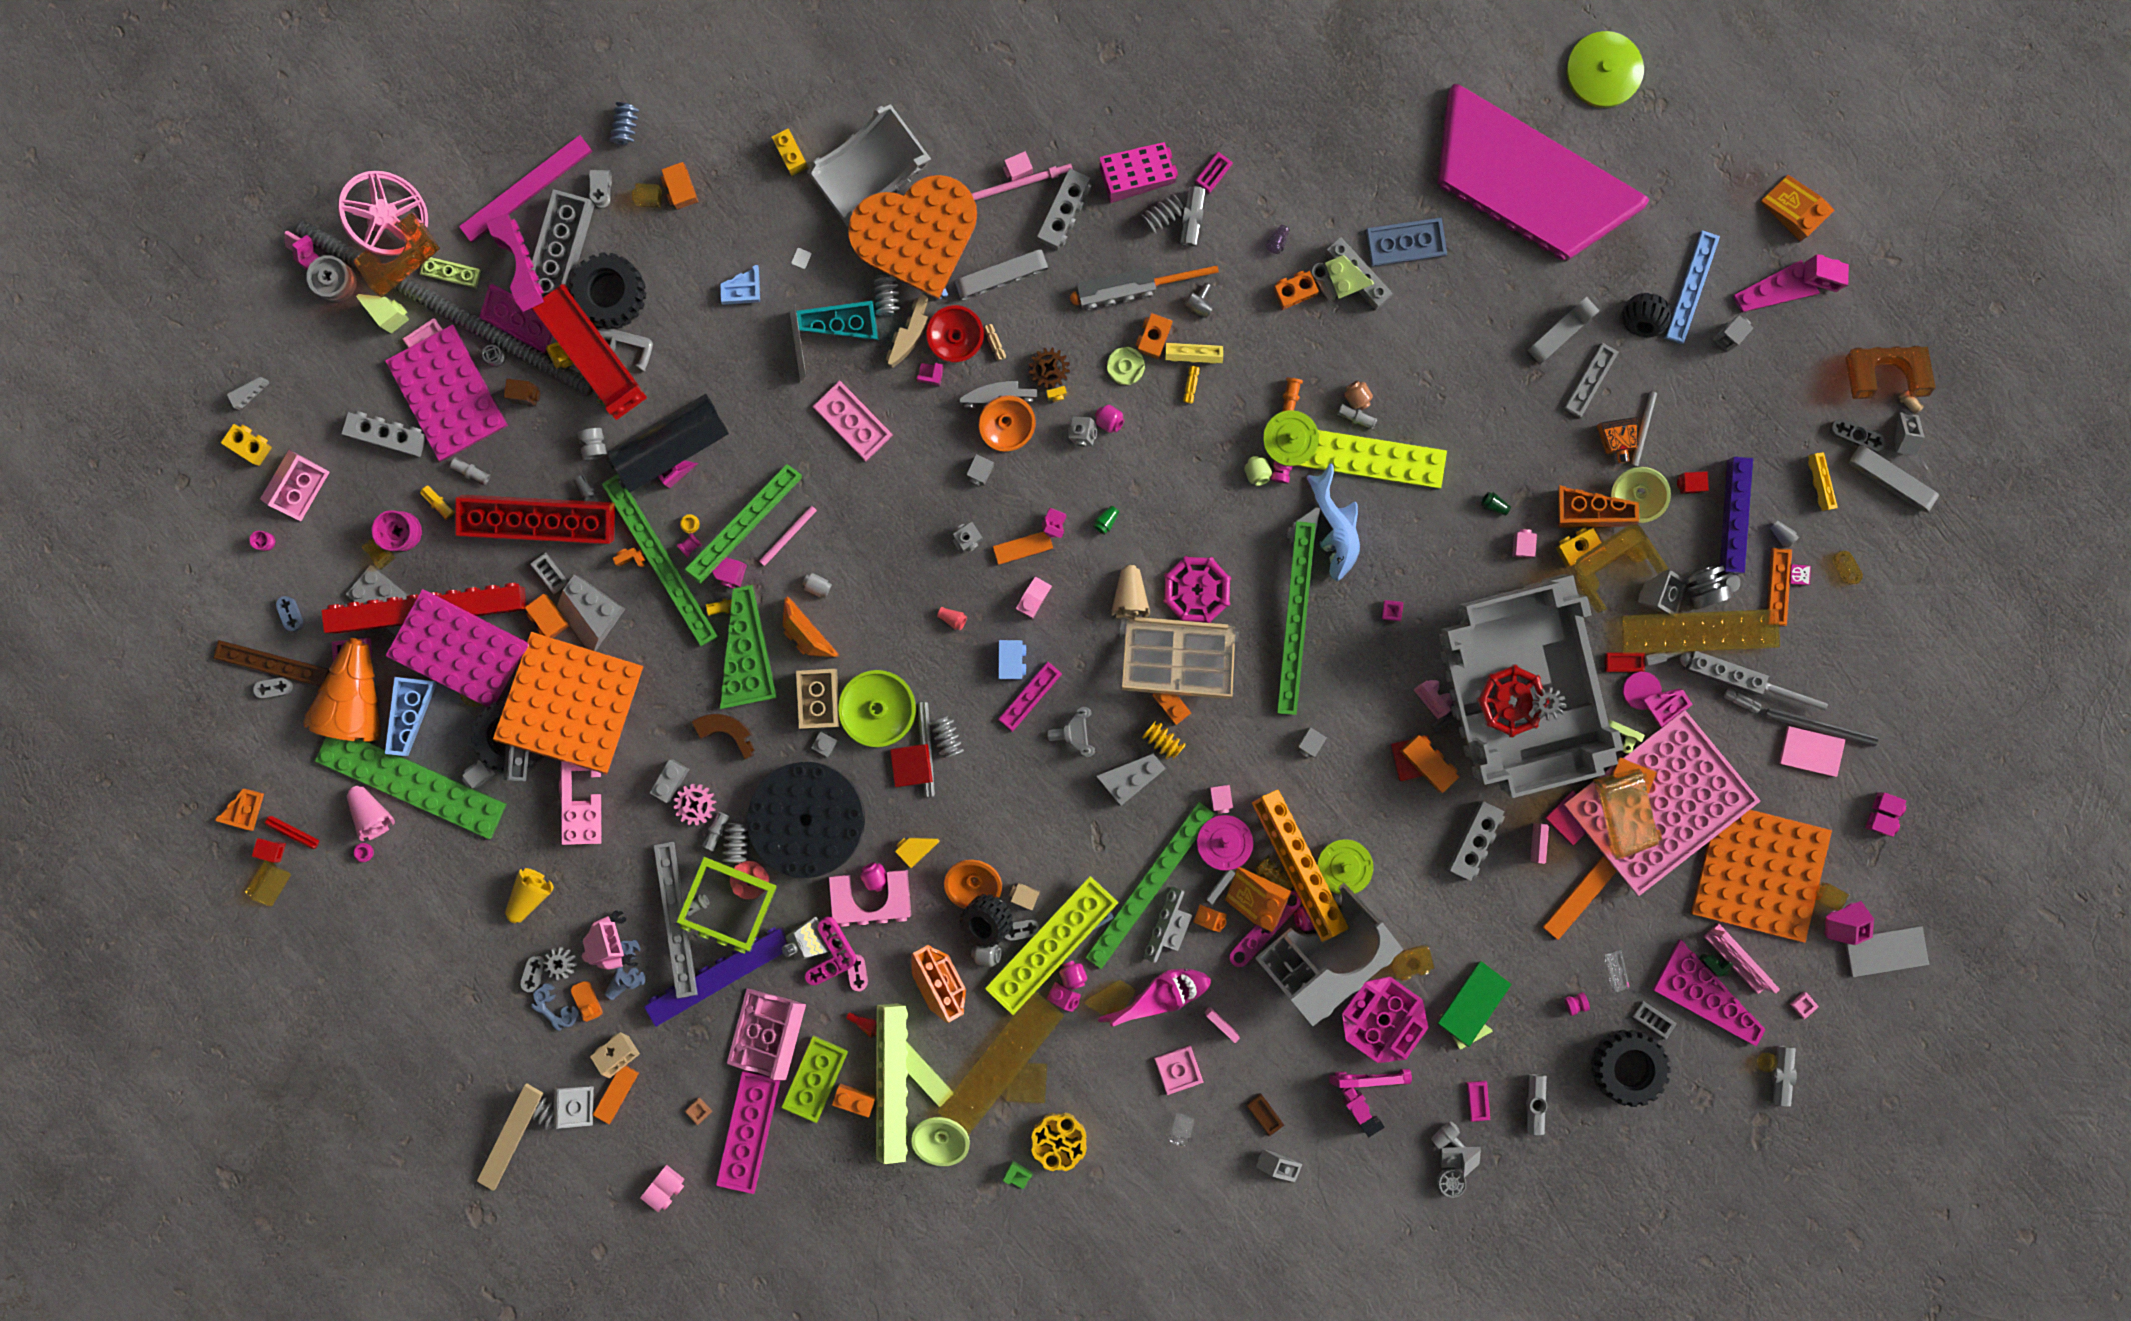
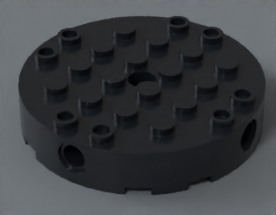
M797 762L773 771L759 784L748 808V832L756 852L770 867L788 876L813 878L836 870L851 858L863 837L865 809L856 787L840 771L822 763ZM805 814H809L812 818L809 825L804 824L802 821Z

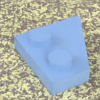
M758 265L753 266V269L744 274L740 273L733 279L721 283L722 305L760 302Z

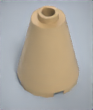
M1127 565L1120 572L1111 615L1114 616L1116 614L1118 619L1134 620L1135 617L1142 615V618L1150 615L1141 572L1134 565Z

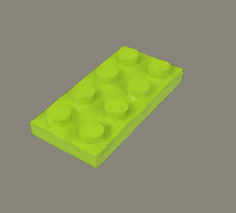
M813 1035L781 1108L817 1123L849 1051Z

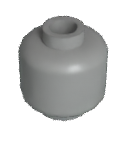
M997 944L994 947L989 946L988 948H984L983 945L980 947L976 945L972 948L971 957L974 958L975 963L979 966L993 967L1000 961L1001 949L998 948Z

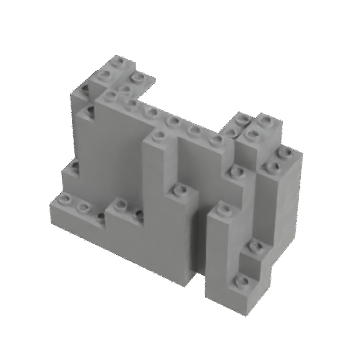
M1562 574L1542 579L1541 582L1526 585L1521 589L1459 604L1460 609L1457 612L1462 622L1459 625L1441 629L1442 634H1439V638L1443 646V652H1440L1442 662L1446 663L1447 671H1445L1446 679L1448 682H1451L1452 689H1450L1453 703L1451 712L1453 718L1456 717L1461 723L1459 733L1461 738L1465 740L1466 745L1463 746L1465 756L1469 757L1474 764L1471 767L1473 777L1477 778L1484 785L1499 781L1501 791L1515 798L1605 775V767L1618 764L1615 752L1624 750L1619 730L1609 727L1583 618L1592 614L1587 596L1577 593L1574 576ZM1512 664H1517L1518 667L1541 677L1540 681L1546 694H1548L1549 687H1552L1553 695L1559 690L1560 694L1558 697L1565 696V700L1559 703H1565L1567 707L1559 708L1564 714L1561 715L1557 712V720L1554 719L1553 715H1550V721H1547L1545 714L1540 719L1537 729L1533 728L1515 735L1514 738H1510L1509 735L1485 725L1486 720L1480 703L1477 702V698L1480 697L1486 684L1487 675L1509 668ZM1511 675L1499 679L1498 681L1501 684L1510 681ZM1517 675L1518 682L1524 685L1529 682V680ZM1493 685L1488 698H1492L1495 695L1497 688L1495 685ZM1533 685L1530 688L1533 700H1539L1535 697L1536 690ZM1512 695L1510 696L1511 700L1508 701V703L1513 704V706H1515L1517 698H1514ZM1549 699V704H1547L1546 708L1552 709V704L1555 702H1551ZM1487 702L1493 716L1495 714L1492 702ZM1533 705L1531 712H1529L1531 718H1533L1534 709L1538 707L1537 705ZM1502 717L1497 719V722L1506 726L1509 725L1508 720ZM1525 718L1515 721V727L1528 721Z

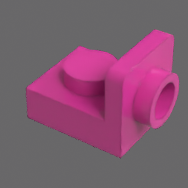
M306 235L292 244L293 259L304 269L308 270L310 264L316 258H319L313 251L312 239Z

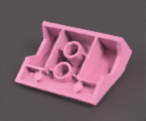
M747 988L727 1064L767 1075L772 1080H786L806 1004Z

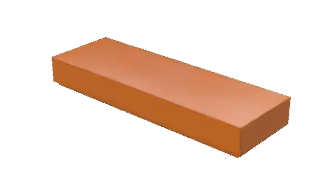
M1043 531L993 546L998 565L1052 550L1053 546L1050 537Z
M627 1065L619 1070L593 1116L610 1125L639 1072Z

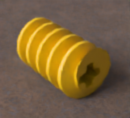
M1154 722L1142 738L1150 737L1148 744L1155 742L1154 749L1161 747L1160 754L1167 752L1166 760L1171 757L1174 759L1186 744L1178 745L1179 738L1172 740L1174 734L1166 735L1168 728L1161 730L1162 723L1160 722L1155 725Z

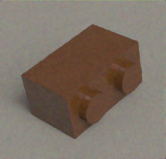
M506 378L504 398L513 404L536 406V403L540 400V390L530 381Z

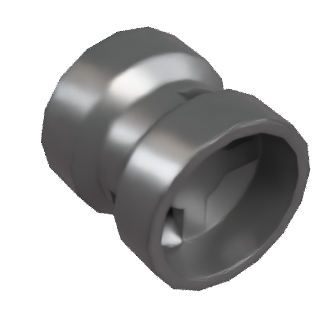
M487 345L482 351L483 359L492 366H501L506 360L504 351L496 345Z

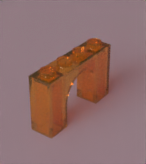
M413 212L397 224L406 238V243L402 253L395 260L382 264L376 255L367 250L354 260L369 288L381 298L440 250L425 224Z
M1928 347L1854 348L1850 350L1845 358L1852 399H1872L1878 390L1875 367L1882 364L1893 365L1904 373L1910 397H1929L1936 388Z

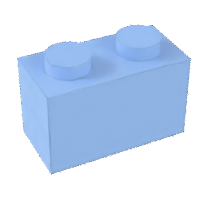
M999 640V679L1022 680V675H1026V664H1022V657L1026 656V645H1023L1022 640Z

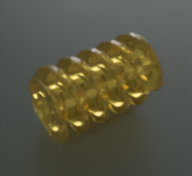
M1267 855L1254 869L1257 870L1256 875H1263V878L1290 890L1293 884L1289 877L1286 878L1287 872L1283 871L1280 873L1282 868L1280 865L1274 868L1276 861L1269 862L1270 856Z

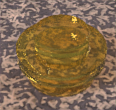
M1762 1053L1757 1059V1065L1764 1072H1772L1777 1066V1059L1771 1053Z

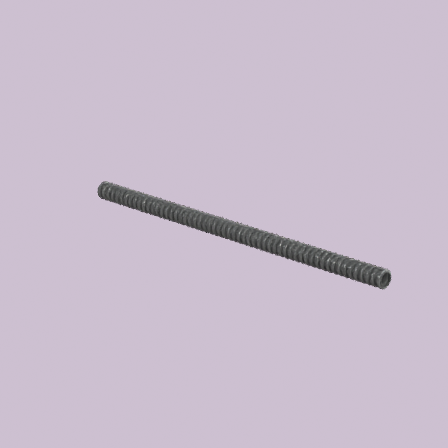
M301 221L297 225L295 230L296 236L303 238L308 235L316 247L332 254L334 257L337 256L343 262H347V264L352 265L365 274L367 273L370 277L373 276L374 279H378L379 282H383V284L399 291V293H404L405 296H409L410 299H414V301L430 308V310H435L437 314L440 313L441 316H445L446 319H450V321L455 322L457 325L463 328L466 327V330H471L472 333H476L477 336H481V338L486 339V341L491 342L493 345L497 344V347H502L504 351L507 350L508 353L523 359L524 362L528 361V364H533V367H538L540 371L543 370L549 376H554L555 379L559 378L560 382L564 381V384H569L571 388L574 387L580 393H585L586 396H589L594 391L585 377L580 375L579 372L575 373L574 369L570 370V367L556 369L548 355H544L543 352H539V350L534 349L527 343L523 344V341H518L516 337L513 338L507 332H503V330L498 329L496 326L492 327V324H487V321H482L480 317L477 318L476 315L461 309L460 306L456 307V304H451L449 300L446 301L445 298H441L440 295H436V293L425 289L423 286L420 287V284H415L413 280L410 281L409 278H405L404 275H400V273L389 269L387 266L384 267V264H379L378 261H374L373 258H369V256L364 255L357 249H353L351 246L348 247L346 243L343 244L342 241H338L337 238H333V236L317 229V227H312L306 221Z

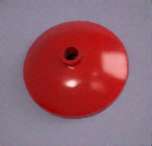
M960 305L944 307L932 316L927 326L926 334L929 347L937 357L944 361L952 363L966 361L972 358L982 346L984 339L982 322L976 313L967 307ZM957 333L960 336L955 340L952 336Z

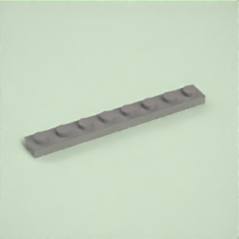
M669 842L654 845L676 996L678 999L695 996L698 993L688 931L679 928L681 924L677 923L684 902L675 843Z

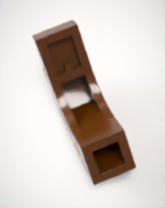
M709 714L692 721L700 739H704L716 732H726L735 739L744 759L754 756V746L750 740H746V738L752 736V733L740 720L723 714Z

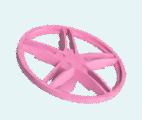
M384 171L361 173L353 177L345 185L339 196L338 215L344 230L356 244L367 251L384 256L401 255L415 248L426 233L428 213L425 203L418 191L410 183L397 175ZM373 178L376 179L381 199L377 198V192ZM379 178L397 183L411 194V197L388 204ZM368 179L372 204L345 200L349 190L355 184ZM412 199L415 200V202L407 206H404L399 210H397V208L395 207ZM418 206L421 215V226L418 235L415 237L397 217ZM355 207L366 208L367 211ZM344 211L367 218L368 229L364 241L352 231ZM385 228L408 244L405 247L394 250L374 247ZM372 231L377 232L372 244H367Z

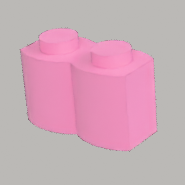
M666 1165L640 1199L657 1212L661 1209L665 1211L672 1202L669 1198L673 1193L678 1195L684 1187L681 1183L685 1179Z

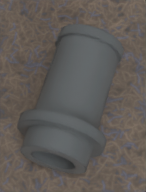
M580 475L573 480L581 494L580 498L587 501L594 497V489L590 488L584 475Z

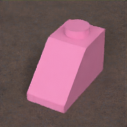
M1035 577L1021 598L1016 610L1033 619L1052 586Z

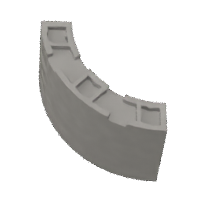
M891 104L886 107H878L873 112L874 115L856 134L850 135L844 144L828 155L814 159L811 162L812 166L807 172L847 227L849 226L853 211L861 201L871 195L882 192L898 194L911 182L909 178L915 173L919 174L931 160Z

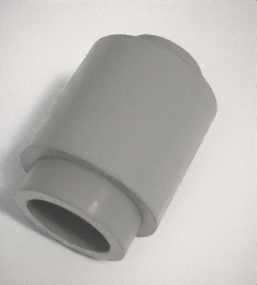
M814 573L810 576L806 575L802 583L805 586V591L820 598L821 596L826 598L832 584L828 583L829 580Z

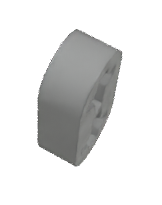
M276 678L257 682L253 691L259 698H272L288 695L292 691L293 685L289 679ZM282 683L287 685L283 690L276 689V686H280ZM263 686L270 687L271 689L265 691L264 693L260 692V689H262Z
M1034 919L1013 922V929L1020 928L1021 932H1016L1014 937H1011V934H1007L1005 938L1008 940H1019L1033 937L1039 931V924ZM1028 923H1032L1033 926L1037 927L1034 929V933H1030L1029 930L1023 931L1022 928L1028 927Z
M533 956L528 959L520 984L524 991L533 992L540 986L546 967L543 964V961H545L543 957ZM538 960V964L541 966L533 972L534 965H532V962ZM531 976H533L532 982L535 983V986L528 988L526 981L530 980Z

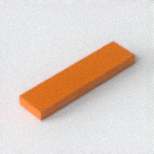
M1771 548L1766 625L1787 626L1791 549Z

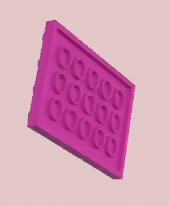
M454 325L385 360L440 462L508 426Z
M422 589L386 656L486 707H490L491 703L497 702L529 644Z

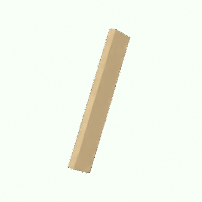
M529 1084L524 1085L477 1180L479 1183L493 1191L497 1188L543 1092Z

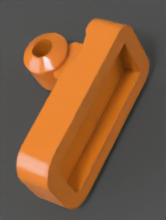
M583 981L571 988V993L585 1022L602 1015L603 1011L590 982Z

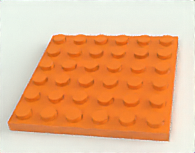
M531 632L527 642L529 645L522 656L493 741L607 775L643 666Z
M1754 810L1747 811L1707 843L1691 914L1805 943L1832 830Z

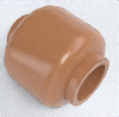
M1359 380L1349 384L1344 393L1345 398L1353 409L1360 408V410L1367 408L1370 406V401L1373 398L1367 384L1359 382Z

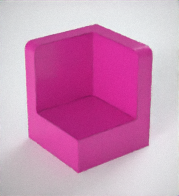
M922 363L919 375H917V382L940 386L944 369L943 364L935 363V365Z

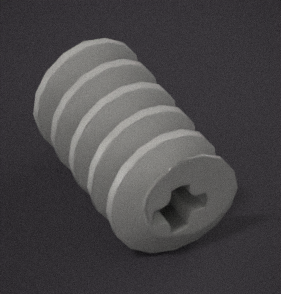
M1174 193L1170 194V199L1164 198V204L1158 202V208L1152 206L1151 212L1146 210L1145 216L1141 215L1147 227L1155 234L1157 233L1156 226L1162 230V222L1169 225L1168 218L1175 221L1174 214L1182 216L1181 210H1184L1183 205Z
M888 274L875 276L877 279L874 281V284L878 286L874 289L877 293L875 300L879 301L875 303V307L878 308L875 311L876 315H896L894 311L899 310V307L894 306V303L899 302V299H895L893 296L898 295L899 292L893 291L894 288L898 287V284L893 283V281L897 279Z
M949 716L929 723L930 726H936L932 733H938L934 739L941 740L937 747L943 748L939 754L946 755L944 758L964 751L962 748H957L961 741H955L959 734H952L957 728L950 727L954 719H947Z
M726 823L731 826V828L725 829L730 835L724 837L729 843L723 844L724 847L728 848V851L722 852L727 858L721 861L729 863L744 862L746 858L741 855L747 853V850L742 847L748 846V842L743 840L749 838V835L744 833L748 831V826L738 823Z
M545 1097L539 1101L532 1119L536 1120L539 1118L538 1124L542 1125L545 1123L544 1129L548 1130L554 1126V1109H551L552 1102L547 1105L545 1104L547 1100Z

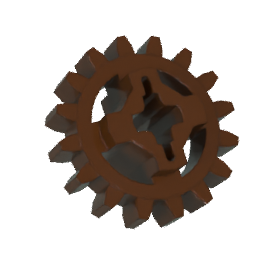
M1053 347L1050 352H1047L1046 348H1044V353L1042 354L1037 351L1038 357L1032 356L1031 359L1034 363H1029V367L1033 368V370L1029 371V374L1035 375L1032 381L1038 380V387L1044 384L1046 390L1049 385L1053 389L1055 384L1062 386L1061 380L1067 381L1065 374L1070 373V370L1066 369V367L1070 366V363L1064 362L1067 356L1061 357V350L1055 353ZM1051 356V359H1047V360L1042 359V358H1044V357ZM1058 361L1062 364V371L1057 368ZM1053 364L1054 371L1050 370L1046 373L1045 366L1049 367ZM1037 366L1042 369L1041 376L1037 373ZM1048 378H1056L1055 380L1048 381Z

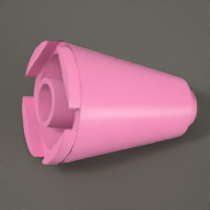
M355 786L348 791L349 793L346 797L359 840L364 841L363 838L366 837L369 840L379 837L389 830L388 826L391 823L392 825L395 824V820L389 812L364 787Z

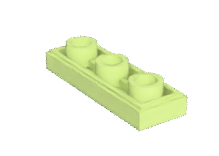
M424 256L420 271L422 276L476 289L481 270L478 268Z

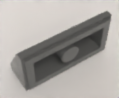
M506 745L503 780L526 781L529 751Z

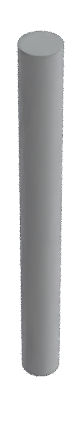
M1650 391L1638 434V446L1634 450L1631 465L1635 467L1639 465L1657 393Z

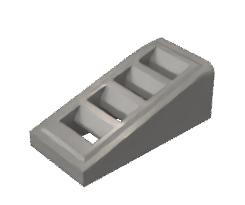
M259 377L228 393L227 396L232 406L241 410L269 384V381Z
M547 552L530 563L553 594L568 584V580ZM544 560H546V561L548 562V563H546L544 566H542L541 568H539V567L537 566V565H539L540 563H542ZM551 566L553 569L544 575L543 571ZM556 572L557 576L549 581L547 578ZM561 578L562 582L553 587L552 584Z
M1644 1001L1633 1016V1018L1665 1039L1668 1038L1677 1024ZM1645 1008H1648L1649 1011L1644 1019L1640 1018ZM1652 1012H1654L1656 1015L1649 1024L1646 1021L1648 1020ZM1661 1017L1662 1021L1660 1022L1658 1027L1655 1028L1653 1025L1655 1024L1657 1019ZM1667 1021L1669 1025L1664 1032H1661L1660 1029Z

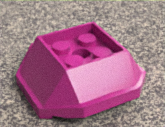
M1390 976L1366 981L1341 1013L1345 1040L1377 1063L1406 1060L1429 1028L1423 999ZM1382 1014L1388 1016L1385 1024H1380L1378 1021Z

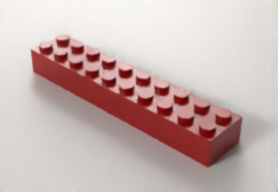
M506 583L502 588L496 585L484 586L485 590H480L477 587L466 588L465 592L462 593L457 590L445 591V595L432 592V594L475 616L524 611L527 606L525 587L519 586L516 583ZM408 595L405 600L398 597L386 598L387 602L379 599L368 600L367 604L351 602L347 603V607L339 604L327 605V609L321 610L324 633L338 634L402 626L418 595Z

